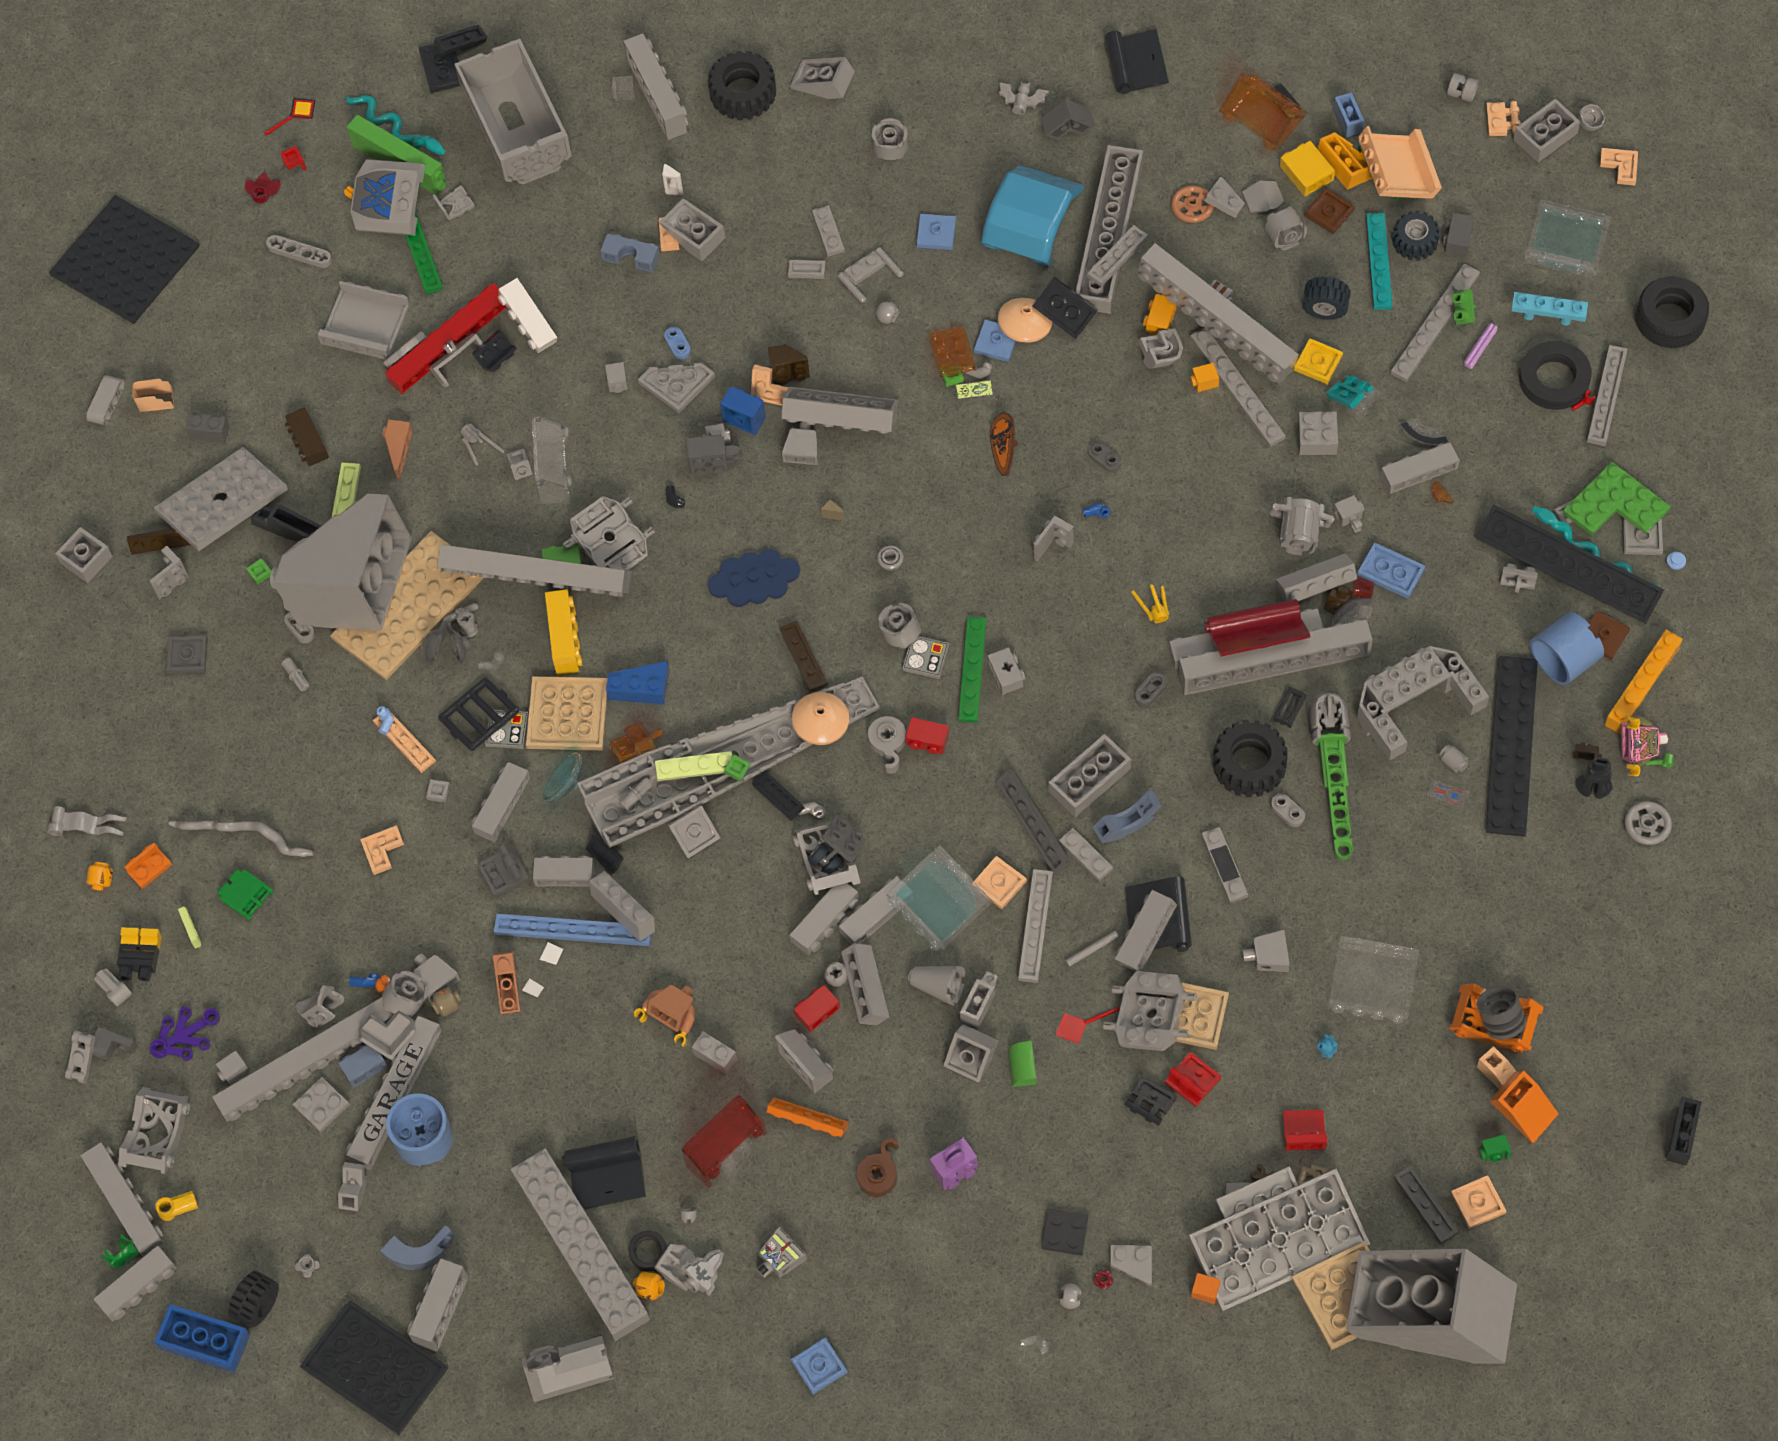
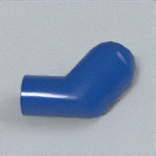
M1096 503L1082 509V513L1085 518L1092 515L1107 518L1110 515V509L1105 505Z

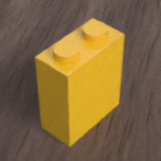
M1311 141L1300 144L1296 149L1286 152L1281 157V169L1304 197L1334 180V168Z

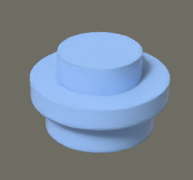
M1672 552L1667 557V565L1674 570L1682 569L1686 564V558L1680 552Z

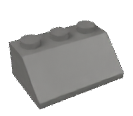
M794 1029L775 1036L777 1051L814 1094L833 1080L832 1067L827 1062H822L819 1052L814 1047L812 1049L807 1044L808 1040L802 1033L798 1034Z

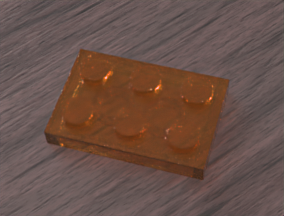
M964 326L928 333L940 377L976 370Z

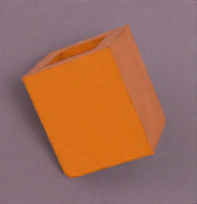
M1197 1273L1191 1298L1215 1304L1221 1280Z

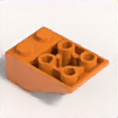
M1524 1070L1514 1072L1490 1099V1102L1531 1143H1534L1558 1116V1112L1539 1085Z

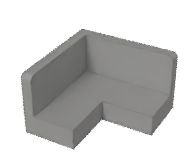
M399 1011L386 1024L370 1014L358 1028L360 1040L390 1060L394 1058L416 1032L414 1020Z

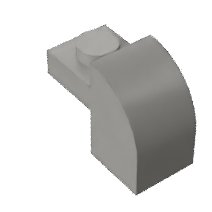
M344 1162L342 1167L343 1183L338 1192L339 1209L359 1211L367 1183V1176L364 1175V1165Z

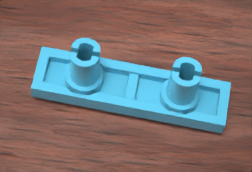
M1514 292L1511 311L1524 313L1526 320H1532L1534 315L1561 318V324L1569 325L1571 320L1585 322L1588 302Z

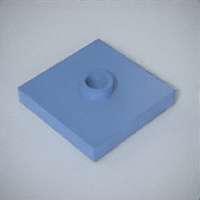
M920 214L917 248L953 250L956 216Z
M985 320L976 342L974 353L1009 362L1016 340L1006 336L998 323Z
M826 1337L790 1359L812 1395L848 1373Z

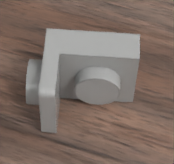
M524 448L506 454L515 480L532 475Z

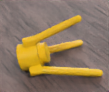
M1150 585L1156 604L1151 607V612L1134 590L1131 591L1134 598L1148 615L1150 621L1154 620L1155 623H1160L1169 618L1168 615L1170 614L1167 609L1163 585L1160 587L1162 604L1159 603L1154 585Z

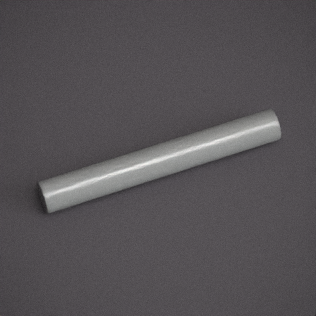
M1113 931L1066 959V964L1068 967L1074 965L1119 938L1118 933Z

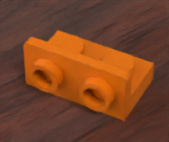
M153 843L146 846L136 858L130 859L124 868L128 875L143 889L168 869L172 863L159 850L158 846Z

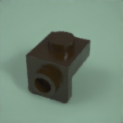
M1344 586L1334 587L1328 595L1324 610L1335 615L1343 605L1351 600L1354 592Z
M1588 743L1575 744L1573 758L1592 760L1596 757L1602 758V754H1599V746H1591Z

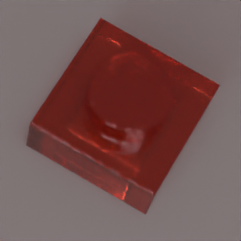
M1357 578L1354 582L1352 595L1371 599L1374 582Z

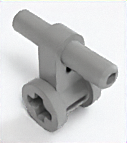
M473 603L465 608L460 607L454 610L455 613L444 617L442 620L450 622L457 620L458 624L462 626V635L472 637L478 632V627L474 623L475 618L472 612L478 610V605Z

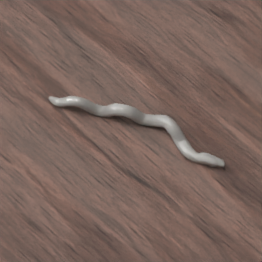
M168 822L170 826L181 830L258 831L275 843L278 850L284 855L301 857L314 855V852L309 849L287 847L284 838L263 822Z

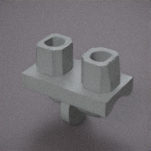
M1508 563L1503 568L1500 584L1515 587V592L1519 593L1520 588L1534 590L1538 573L1532 567L1519 570L1515 564Z

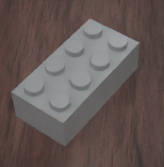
M1104 734L1048 782V792L1076 817L1131 769L1132 759Z
M441 1258L439 1263L433 1267L431 1282H428L425 1286L423 1301H420L417 1305L415 1320H412L408 1326L409 1336L414 1344L436 1353L439 1350L469 1278L463 1266Z

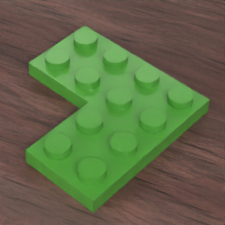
M1611 462L1563 510V514L1591 536L1616 512L1644 534H1647L1670 511L1671 506L1615 463Z

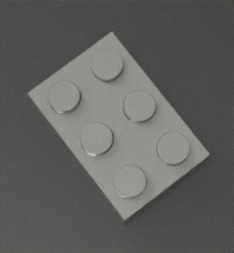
M1554 99L1516 127L1513 140L1539 163L1578 134L1580 121L1557 99Z

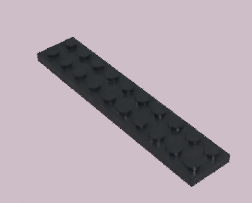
M1493 505L1476 536L1477 540L1644 624H1647L1664 592V589L1496 505Z
M1499 655L1486 833L1526 837L1538 665L1536 659Z

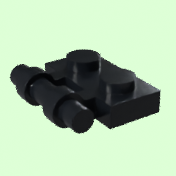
M1142 1076L1132 1091V1095L1137 1097L1136 1101L1134 1102L1128 1098L1124 1105L1130 1108L1132 1113H1138L1145 1117L1149 1123L1153 1122L1159 1126L1163 1119L1157 1116V1113L1160 1111L1166 1115L1177 1099V1096ZM1145 1102L1152 1106L1151 1111L1142 1107V1103Z

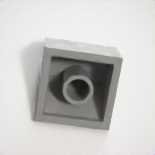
M963 1024L954 1034L943 1066L979 1083L994 1056L999 1040Z

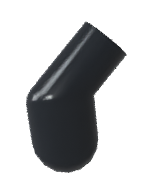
M673 485L666 486V502L674 508H683L686 502L683 498L675 495V487Z

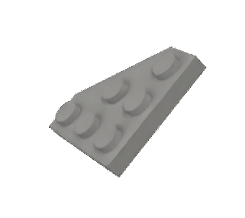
M695 363L694 366L672 365L668 366V368L660 369L650 367L638 379V384L677 413H680L716 376L712 370L702 363Z

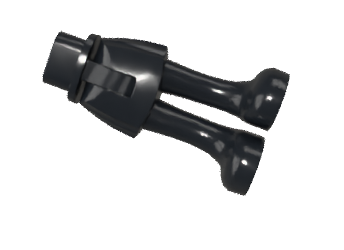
M1600 757L1591 760L1584 770V774L1580 775L1576 780V788L1580 794L1589 797L1592 793L1593 783H1596L1594 788L1595 798L1601 799L1610 794L1613 787L1611 783L1612 771L1610 761Z

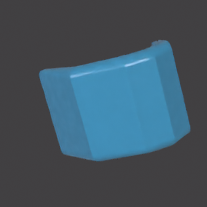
M1018 165L1005 174L992 200L984 223L981 239L982 246L998 251L1003 249L1031 258L1035 263L1050 267L1052 263L1050 256L1057 230L1071 200L1083 192L1084 186L1064 178Z

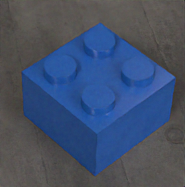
M730 387L720 403L723 422L756 436L766 419L764 402L760 397L747 394L740 388Z

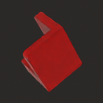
M296 146L280 153L283 164L288 170L298 165L301 166L303 171L307 170Z

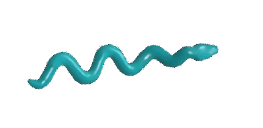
M362 95L350 98L346 96V102L350 105L368 103L365 116L366 120L371 123L380 125L389 121L393 122L391 134L407 144H412L414 148L420 149L425 145L430 152L443 155L446 152L443 146L430 136H421L419 134L400 135L402 120L396 113L391 112L381 116H374L376 109L374 97Z
M1533 506L1532 512L1544 524H1549L1554 530L1561 531L1564 540L1600 557V550L1596 544L1574 541L1572 539V529L1567 522L1559 521L1555 514L1546 508ZM1614 563V565L1633 574L1631 566L1627 563Z

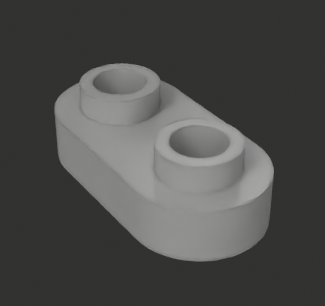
M288 612L285 615L284 621L289 631L299 642H311L315 637L312 625L306 624V626H303V623L298 622L292 624L291 621L294 618ZM304 632L309 633L307 636H302Z
M1277 794L1273 797L1271 802L1272 810L1288 825L1298 827L1304 823L1305 813L1293 800L1285 794ZM1283 801L1284 804L1280 805L1278 802ZM1296 813L1299 816L1293 817L1292 814Z

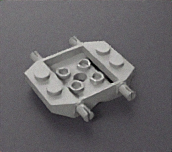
M602 496L569 520L571 538L562 543V545L567 550L572 545L578 544L593 566L630 570L647 558L646 540L655 531L650 526L647 530L641 532L630 520L624 510L633 503L629 497L622 502H618ZM612 513H614L612 516H610L609 518H607L605 521H603V522L600 523L598 526H596L595 528H593L591 531H589L588 533H586V534L584 535V533L587 532L589 529H591L592 527H594L595 525H597L599 522H601L602 520H604L606 517H608L609 515H611ZM611 532L614 535V540L606 541L604 534ZM632 540L635 541L633 544H631L629 547H627L626 549H624L622 552H620L619 554H617L616 556H614V557H613L612 559H610L609 561H607V562L604 561L605 559H607L608 557H610L612 554H614L615 552H617L619 549H621L622 547H624L625 545H627V544H628L629 542H631Z
M1136 971L1126 985L1112 986V993L1123 994L1117 1022L1104 1021L1103 1029L1114 1030L1121 1047L1164 1051L1176 1042L1177 1037L1188 1038L1189 1030L1179 1029L1180 1015L1184 1009L1185 1000L1196 1001L1197 993L1186 992L1178 975ZM1138 993H1147V994H1157V995H1168V996H1174V998H1173V999L1164 998V997H1160V998H1159V997H1149V996H1144V995L1139 996V995H1137V994H1138ZM1150 1011H1157L1153 1018L1147 1017Z

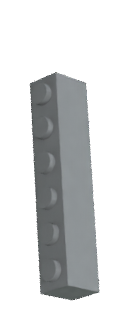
M99 1143L80 1155L140 1254L145 1256L155 1247L164 1244L161 1239L164 1235L158 1225L154 1227L151 1223L154 1220L148 1209L144 1211L141 1207L144 1202L139 1194L134 1195L131 1191L134 1188L129 1178H123L122 1173H124V1170L121 1166H118L119 1162L114 1163L112 1160L115 1155L110 1147L105 1148L102 1143Z

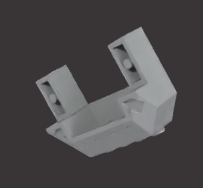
M1433 646L1425 649L1420 648L1411 657H1404L1398 664L1388 666L1382 670V673L1376 676L1371 675L1366 679L1357 718L1365 735H1371L1389 761L1406 752L1407 741L1389 717V711L1434 686L1439 685L1444 693L1453 690L1470 715L1487 707L1489 695L1456 651Z

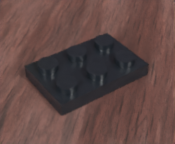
M435 44L419 47L430 93L460 86L454 65L459 62L456 51L442 55Z
M1055 276L1032 305V307L1074 339L1080 335L1098 311L1096 307Z

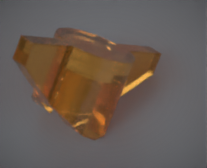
M1437 482L1433 483V499L1438 498L1435 501L1436 503L1442 501L1451 504L1454 502L1444 486H1440Z

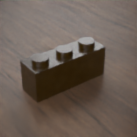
M303 407L285 415L287 423L284 425L288 433H293L294 437L291 439L295 448L299 447L301 450L298 453L302 462L306 461L310 467L328 459L329 456L306 408Z

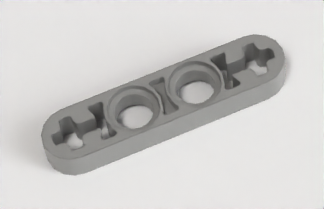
M272 235L266 241L267 248L272 253L320 268H326L332 263L331 254L326 250L278 235ZM290 246L296 247L293 252H287L286 250ZM305 252H312L310 257H303Z

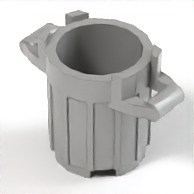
M1292 497L1284 498V504H1273L1269 514L1282 519L1281 548L1284 546L1287 553L1300 556L1303 551H1310V554L1315 551L1319 527L1329 528L1334 522L1332 515L1324 513V504L1319 505L1312 500L1292 499Z

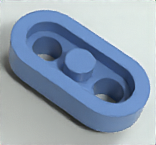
M678 327L668 328L664 333V337L672 354L677 359H686L689 357L691 349L684 334Z

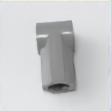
M107 968L100 970L96 974L95 982L104 990L106 996L111 1002H114L116 1007L133 995L125 984L119 982Z

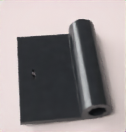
M1157 29L1122 37L1119 31H1111L1104 36L1114 84L1118 93L1127 94L1130 91L1169 83Z
M1170 877L1125 887L1130 929L1134 924L1136 914L1144 906L1145 897L1154 890L1171 898L1177 904L1154 949L1172 946L1178 952L1188 951L1192 946L1185 879L1183 877Z
M636 1136L566 1150L565 1155L562 1156L564 1167H567L571 1172L573 1193L583 1209L646 1197L640 1145Z

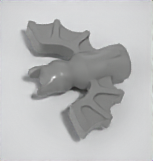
M1021 81L1016 95L1011 91L1010 84L999 83L1001 89L999 96L1005 98V104H1014L1012 109L1014 114L1024 115L1027 106L1035 109L1039 103H1045V98L1049 95L1048 90L1038 89L1033 96L1028 97L1030 82L1026 84Z

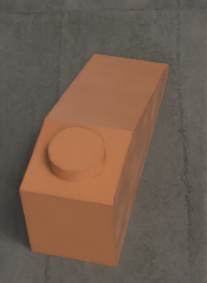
M388 420L387 426H384L383 437L386 439L396 477L401 479L413 430L410 422Z

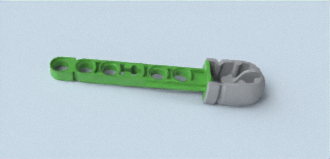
M1323 693L1317 696L1310 706V724L1313 732L1312 742L1314 745L1320 746L1324 788L1328 790L1334 854L1340 860H1347L1352 855L1353 850L1352 839H1349L1351 829L1346 787L1349 784L1344 744L1351 740L1350 730L1348 729L1350 727L1346 703L1342 697L1335 693ZM1338 711L1337 718H1334V713ZM1321 714H1324V719H1321V723L1325 725L1326 729L1335 728V724L1337 722L1340 723L1339 734L1328 733L1327 735H1321ZM1336 755L1339 758V762L1335 764L1330 763L1328 757ZM1337 773L1341 776V780L1334 782L1331 780L1330 775ZM1335 792H1339V795H1342L1339 801L1340 804L1337 805V799L1334 796ZM1336 810H1342L1345 813V816L1343 818H1337L1335 817L1334 812ZM1344 828L1347 831V835L1340 837L1336 834V830ZM1345 846L1348 848L1349 853L1341 855L1338 852V848Z

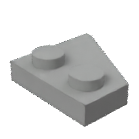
M1221 176L1205 198V202L1234 218L1238 216L1245 205L1244 201Z
M1111 1245V1267L1144 1282L1148 1286H1152V1246Z

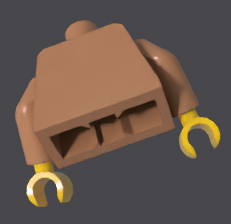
M673 985L665 989L652 991L643 1002L642 1009L638 1008L634 1011V1016L636 1018L640 1013H643L639 1021L645 1022L648 1017L647 1014H649L674 1031L678 1032L681 1030V1033L675 1036L674 1041L676 1044L679 1038H683V1047L687 1043L685 1036L687 1033L689 1034L695 1019V1008L692 1006L694 999L691 997L693 991L688 986H684L680 990Z

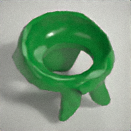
M120 1234V1239L117 1241L121 1251L116 1256H113L108 1249H105L106 1256H101L112 1268H118L134 1260L139 1253L133 1241L127 1239L123 1234Z

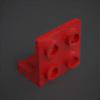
M1323 1110L1283 1112L1285 1151L1326 1150L1327 1134H1325Z

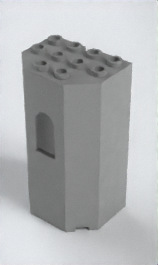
M521 39L491 49V53L487 55L479 53L471 58L455 63L459 85L505 181L512 182L516 180L519 184L528 183L558 171L561 168L560 164L562 161L568 160L571 157L568 136ZM504 102L514 103L525 125L509 131L500 114V105Z

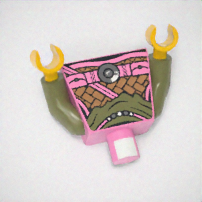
M1642 716L1628 717L1630 723H1622V759L1631 763L1626 765L1627 769H1630L1628 776H1638L1640 768L1650 761L1653 756L1659 754V745L1667 744L1668 742L1667 734L1659 733L1658 728Z

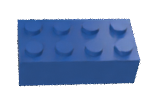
M170 1304L154 1343L161 1350L235 1373L250 1334L244 1327Z

